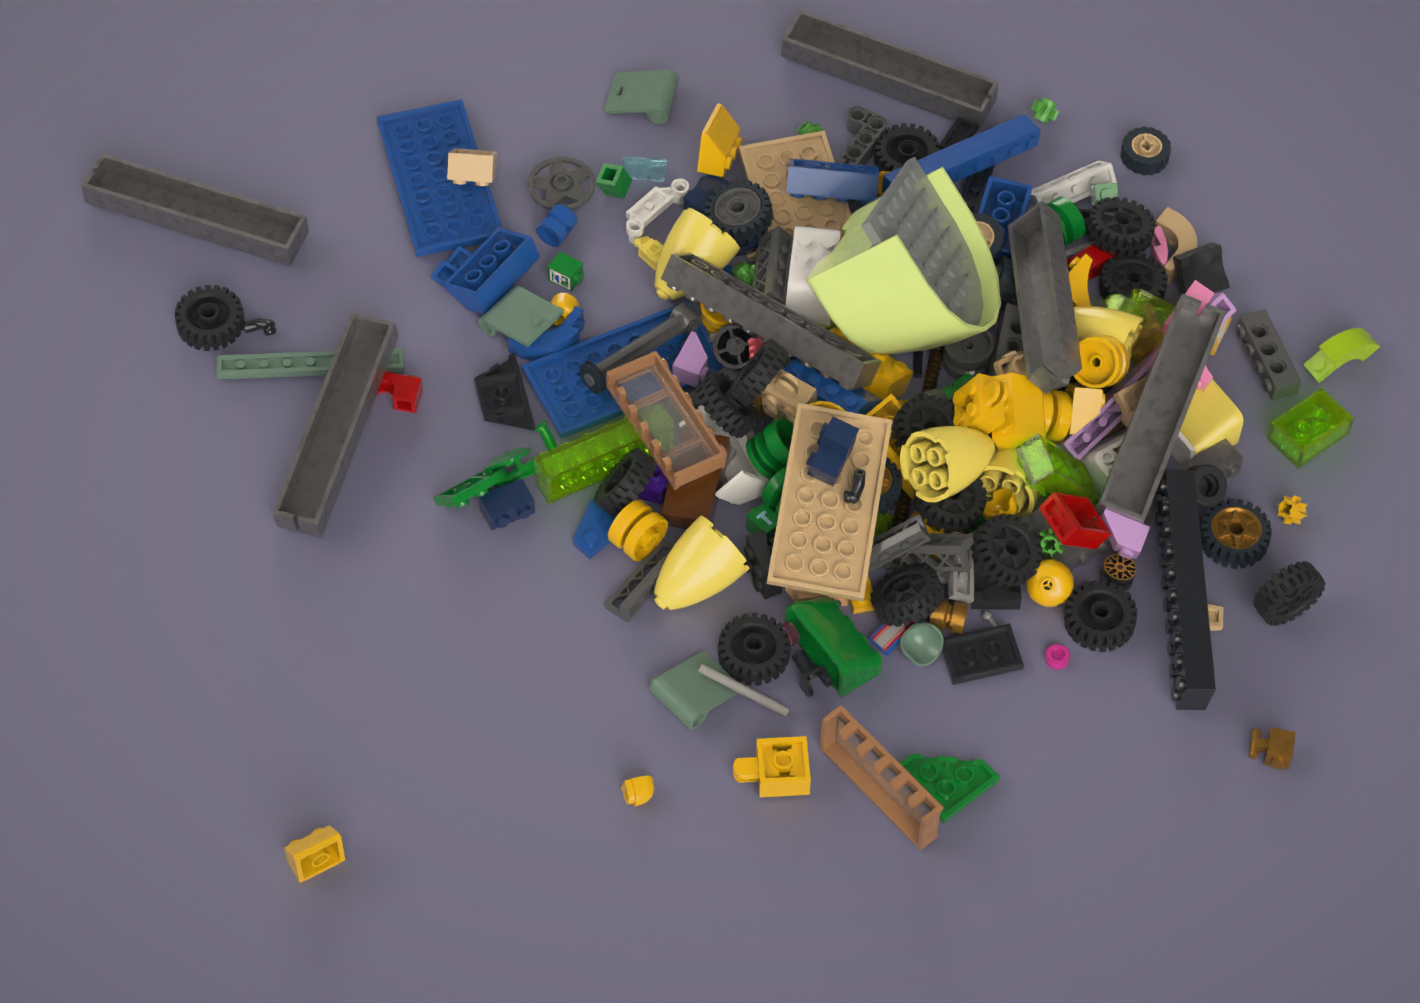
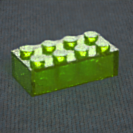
M1039 433L1015 448L1019 456L1017 461L1027 475L1025 481L1031 489H1036L1044 497H1049L1054 492L1088 497L1093 505L1098 504L1100 498L1085 463Z

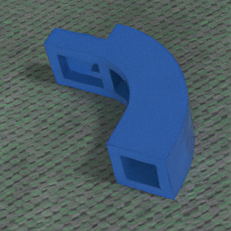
M575 306L558 328L544 331L529 347L509 337V353H515L516 357L534 361L580 343V332L585 325L583 309Z

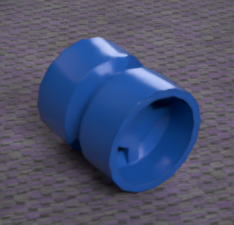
M556 204L536 228V233L546 244L558 247L567 237V233H570L576 225L577 217L568 207Z

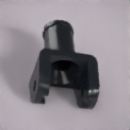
M805 649L792 655V660H794L802 673L799 686L807 697L814 694L809 681L817 676L827 688L833 684L825 666L815 667Z

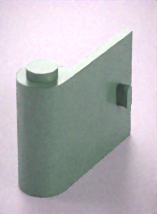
M671 70L615 72L604 113L645 112L649 120L655 124L667 122L679 83L678 74Z
M515 285L478 320V325L490 337H494L498 332H501L529 347L564 311L533 294L524 286Z
M705 651L700 652L661 675L657 674L649 683L650 693L689 730L698 728L704 722L711 709L739 694L698 672L703 663L734 679Z

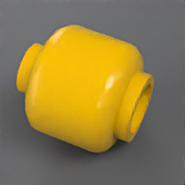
M558 293L552 298L550 303L564 311L553 324L560 326L574 307H579L575 297L568 293Z

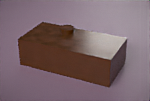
M683 429L679 445L695 438L690 430ZM715 434L716 441L719 445L722 444L727 452L724 469H717L681 485L676 490L673 489L670 483L668 484L661 510V516L668 521V526L687 529L699 516H703L710 522H713L719 499L715 493L722 487L731 453L729 437ZM699 446L676 456L673 466L678 472L707 459L708 456L702 447Z

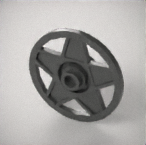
M553 157L542 161L532 170L528 180V188L533 200L546 209L551 210L554 205L560 204L563 200L570 199L575 201V203L564 206L574 210L586 204L595 191V177L592 170L580 160L571 157ZM564 163L573 164L579 168L568 171ZM550 165L549 174L536 176L540 170ZM589 178L590 187L586 193L580 185ZM534 188L547 192L545 201L536 194Z

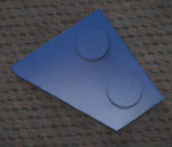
M594 499L590 500L573 539V545L588 559H591L611 543L608 540V532L615 519L594 502Z

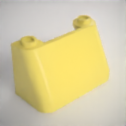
M1212 379L1204 391L1196 389L1180 432L1195 448L1194 456L1225 438L1232 446L1237 444L1244 420L1238 407Z

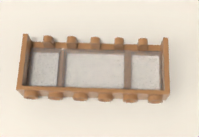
M657 351L606 372V387L674 490L717 469L725 468L726 449L722 444H718L714 431L711 427L706 426L702 413L694 408L690 395L687 392L684 393L680 387L679 379L676 375L671 374L667 361L661 358Z
M842 705L822 719L820 749L920 851L939 837L937 833L940 813L944 807Z

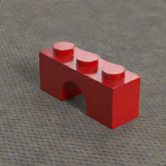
M385 371L377 395L389 393L392 395L394 410L417 413L423 393L422 378Z

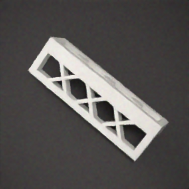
M1096 161L1032 189L1031 201H1034V204L1037 205L1041 201L1047 204L1059 196H1064L1073 203L1091 195L1090 184L1117 183L1112 164Z

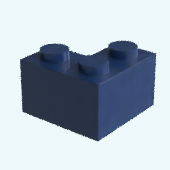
M834 416L829 424L825 422L820 430V437L816 444L819 445L816 453L811 452L806 462V465L809 466L807 475L834 487L854 448L859 428Z

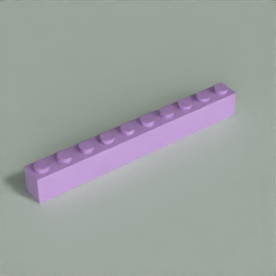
M1223 292L1214 294L1208 303L1227 311L1222 324L1237 311ZM1161 342L1121 382L1117 383L1105 394V405L1101 407L1099 415L1076 434L1067 433L1062 441L1055 442L1052 445L1066 463L1078 462L1121 421L1119 417L1123 416V413L1113 394L1149 375Z

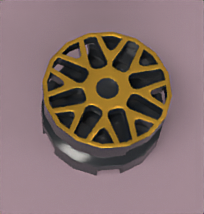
M1113 554L1105 559L1099 577H1101V580L1106 581V586L1113 582L1116 583V589L1121 586L1125 589L1124 591H1127L1131 587L1136 575V564L1131 559L1124 558L1119 554Z

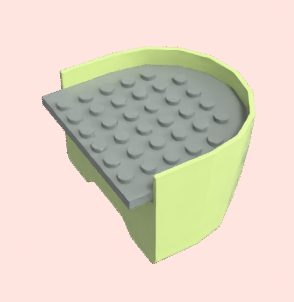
M915 157L906 161L880 199L858 209L849 217L842 227L845 235L833 252L818 262L806 278L807 283L823 308L843 335L865 352L873 354L908 353L956 343L982 333L997 322L1001 306L998 273L989 245L972 212L944 167L926 175Z

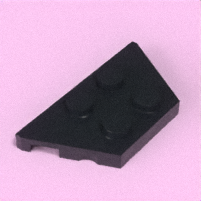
M512 353L508 356L509 359L499 365L497 363L489 371L474 378L483 418L487 422L533 430L535 429L518 361L516 354Z

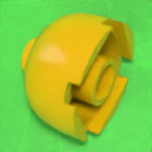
M1043 559L1039 563L1041 564L1039 568H1035L1037 573L1025 582L1026 591L1030 598L1038 605L1056 607L1064 603L1072 593L1074 587L1073 574L1069 567L1056 559Z

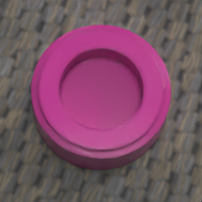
M1053 644L1047 648L1045 662L1050 668L1063 669L1069 663L1070 653L1065 646Z

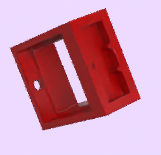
M1054 492L1039 506L1040 511L1062 545L1097 549L1112 534L1088 497Z

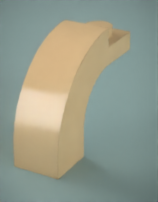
M1167 207L1156 220L1155 227L1161 226L1166 242L1175 251L1173 256L1197 248V236L1190 222L1180 213ZM1173 256L1164 266L1165 274L1168 276V285L1174 278L1177 279Z

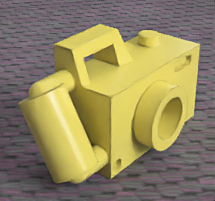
M648 236L634 239V245L638 247V256L656 271L663 245L657 240L650 239Z

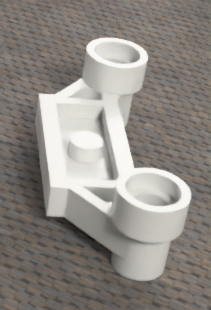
M685 179L674 180L671 187L658 188L655 186L626 212V218L629 219L626 223V232L630 243L634 244V239L642 237L644 228L672 203L684 204L683 198L689 191V183Z

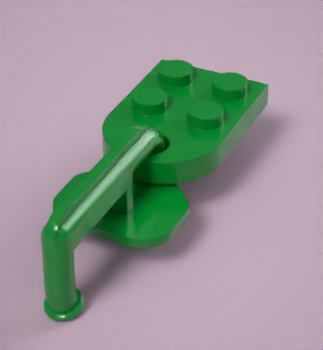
M542 421L535 427V431L539 432L547 448L546 451L521 464L519 458L530 453V447L509 450L492 459L484 467V471L434 496L433 499L436 505L446 506L447 508L456 506V508L462 507L469 503V498L473 496L480 497L488 493V488L493 485L502 487L519 479L524 480L558 461L560 451L551 431L546 425V421ZM503 465L505 467L513 465L514 469L506 473Z

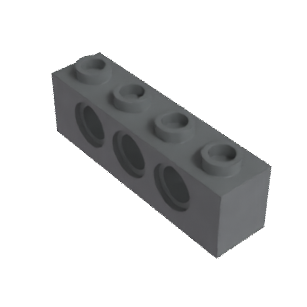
M1007 303L1000 315L988 376H997L994 362L1002 359L1003 355L1010 353V351L1018 352L1024 350L1018 306ZM1002 364V370H1004L1005 366L1008 364Z
M1266 309L1240 315L1238 325H1236V334L1239 339H1242L1245 352L1253 361L1255 373L1259 374L1262 379L1264 391L1269 393L1272 400L1298 394L1301 379Z

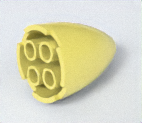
M691 208L685 209L673 225L658 260L654 287L657 290L655 292L656 295L664 301H667V299L675 300L686 295L681 290L676 291L669 288L667 282L661 279L671 254L690 252L723 269L740 250L739 245L727 232L723 233L716 225L712 224V220Z
M1094 306L1074 307L1079 342L1087 337L1109 335L1119 339L1126 346L1131 359L1143 329V325L1140 324L1144 318L1111 308Z
M941 426L929 428L910 434L911 436L906 444L901 447L900 466L904 479H909L911 485L917 491L915 494L917 497L926 502H938L962 491L984 472L994 455L995 444L990 436L968 427Z
M1039 445L999 450L996 446L989 465L976 479L983 481L982 487L986 488L985 496H987V501L992 499V493L995 490L1006 488L1013 491L1018 504L1014 519L1031 514L1038 501L1044 479V459Z
M699 516L686 529L662 565L653 592L656 596L653 600L662 610L665 608L668 610L680 609L706 600L730 586L750 569L747 565H743L746 559L736 546L717 529L713 530V523L703 516Z

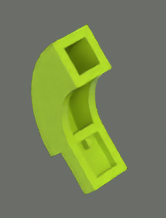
M1363 328L1348 329L1319 346L1321 350L1303 365L1320 383L1338 367L1350 360L1360 359L1363 362L1379 349L1380 345L1367 330Z

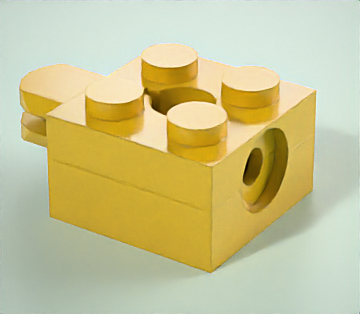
M980 373L954 392V425L968 427L989 435L1005 423L1004 401L1008 397V384L1003 379Z
M807 736L756 739V757L737 758L733 764L734 779L738 783L758 782L759 797L810 795L811 778Z

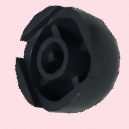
M738 323L722 327L713 340V354L722 366L733 370L742 369L750 360L748 340L750 338H757L756 335L745 332L742 329L743 326Z

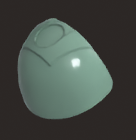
M916 623L905 631L901 637L900 645L903 654L908 660L917 666L923 667L930 665L938 658L944 641L942 633L933 624Z

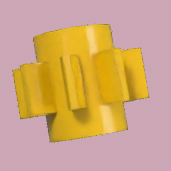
M1295 495L1293 497L1284 496V501L1278 504L1279 513L1277 516L1284 518L1283 523L1289 525L1292 522L1300 524V520L1307 517L1306 507L1308 505L1300 503L1301 497Z

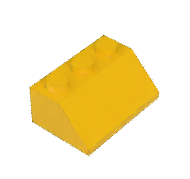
M717 103L702 131L697 172L723 177L726 170L731 169L732 161L736 159L739 146H742L743 137H740L741 128L722 104Z
M1007 373L992 376L1003 379L1009 388L1008 397L1004 401L1005 423L992 432V440L999 450L1020 449L1046 444L1043 391L1030 382L1025 375Z

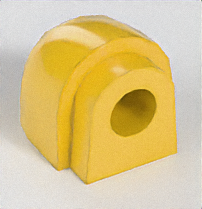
M641 776L624 781L621 789L626 804H632V806L636 807L647 803L654 794V780L652 776Z

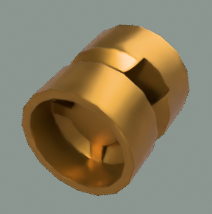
M943 599V601H940L941 605L939 607H934L936 611L931 614L930 624H933L939 630H943L946 627L949 632L963 634L968 603L955 601L953 604H950L947 599Z

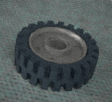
M738 180L737 184H734V181H730L728 187L724 183L720 186L721 191L716 188L713 191L714 195L710 194L708 197L709 202L705 204L706 217L712 220V224L716 225L723 233L727 232L736 242L739 241L740 245H744L745 240H748L749 243L754 242V236L757 239L761 238V232L765 234L768 231V227L771 226L773 220L771 200L763 187L760 188L759 184L755 183L753 185L752 181L749 180L745 184L743 180Z

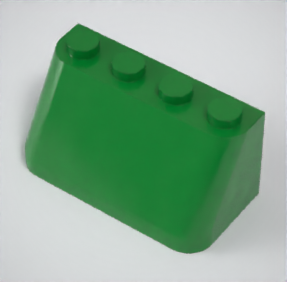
M828 596L796 601L786 607L785 629L801 649H805L815 666H825L832 679L833 684L831 686L840 697L881 674L882 658L876 650L873 651L864 634L858 633L850 617L845 616L840 611V607L834 598L830 599Z

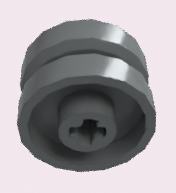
M987 329L964 340L943 346L942 362L949 376L957 380L969 372L975 377L979 373L984 374L985 370L990 368L995 347L994 338L990 331Z

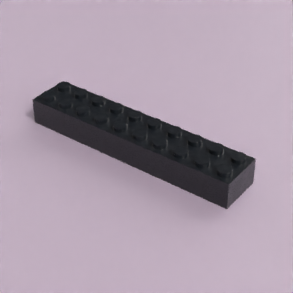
M1166 469L1153 500L1154 504L1158 505L1155 522L1160 527L1157 544L1162 549V554L1159 557V566L1164 571V575L1161 578V588L1166 593V597L1163 600V610L1168 615V619L1165 622V632L1170 637V641L1167 644V654L1172 659V663L1169 666V676L1174 681V686L1171 689V698L1176 703V710H1206L1216 691L1195 471Z

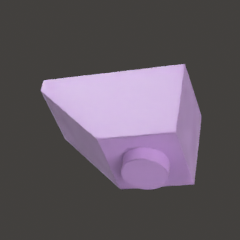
M691 331L673 364L672 375H676L679 382L696 387L710 372V368L707 367L708 357L696 332Z
M1105 509L1101 518L1112 533L1108 539L1113 550L1119 552L1118 554L1124 558L1136 559L1142 550L1150 527Z

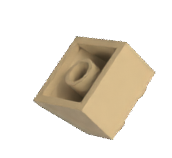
M454 148L448 154L447 179L453 180V184H466V181H475V185L488 186L495 179L498 151Z

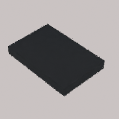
M1010 623L943 638L942 653L952 685L1018 671L1024 667Z

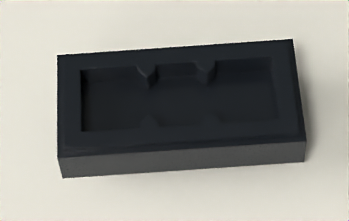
M958 117L941 141L940 150L974 136L978 130V125Z

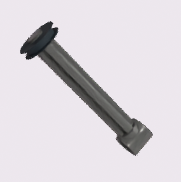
M686 303L679 304L673 309L668 320L596 365L591 361L581 364L579 371L582 380L589 390L595 394H600L601 391H605L607 388L606 372L647 355L680 333L684 332L686 335H690L691 331L695 332L699 328L702 318Z

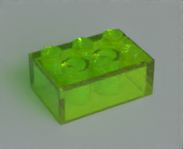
M1320 388L1270 423L1266 438L1299 469L1349 435L1354 417L1323 388Z

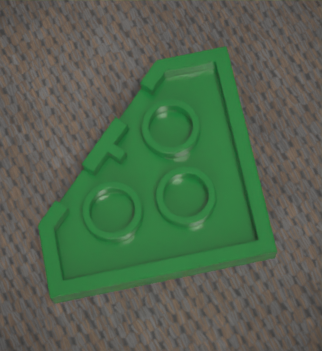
M911 754L900 762L944 807L939 818L943 824L993 787L1000 779V776L981 759L964 761L958 760V757L937 756V758L922 757L923 754ZM922 802L930 811H932L924 802Z

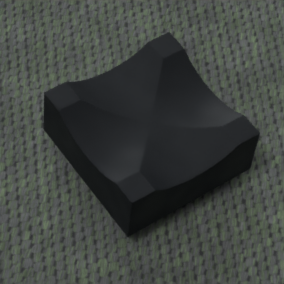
M1211 242L1173 256L1181 295L1182 293L1186 294L1195 280L1212 292L1230 288L1223 267L1221 245Z
M765 530L746 536V546H744L746 562L744 565L750 568L747 573L751 572L756 591L761 592L764 600L781 594V586L766 584L771 553L767 546Z
M974 559V601L971 603V609L1020 610L1022 600L1020 585L1004 588L1003 585L1000 587L996 586L995 581L991 583L987 580L988 574L984 577L981 575L980 572L983 569L982 567L976 568L975 563L978 560Z

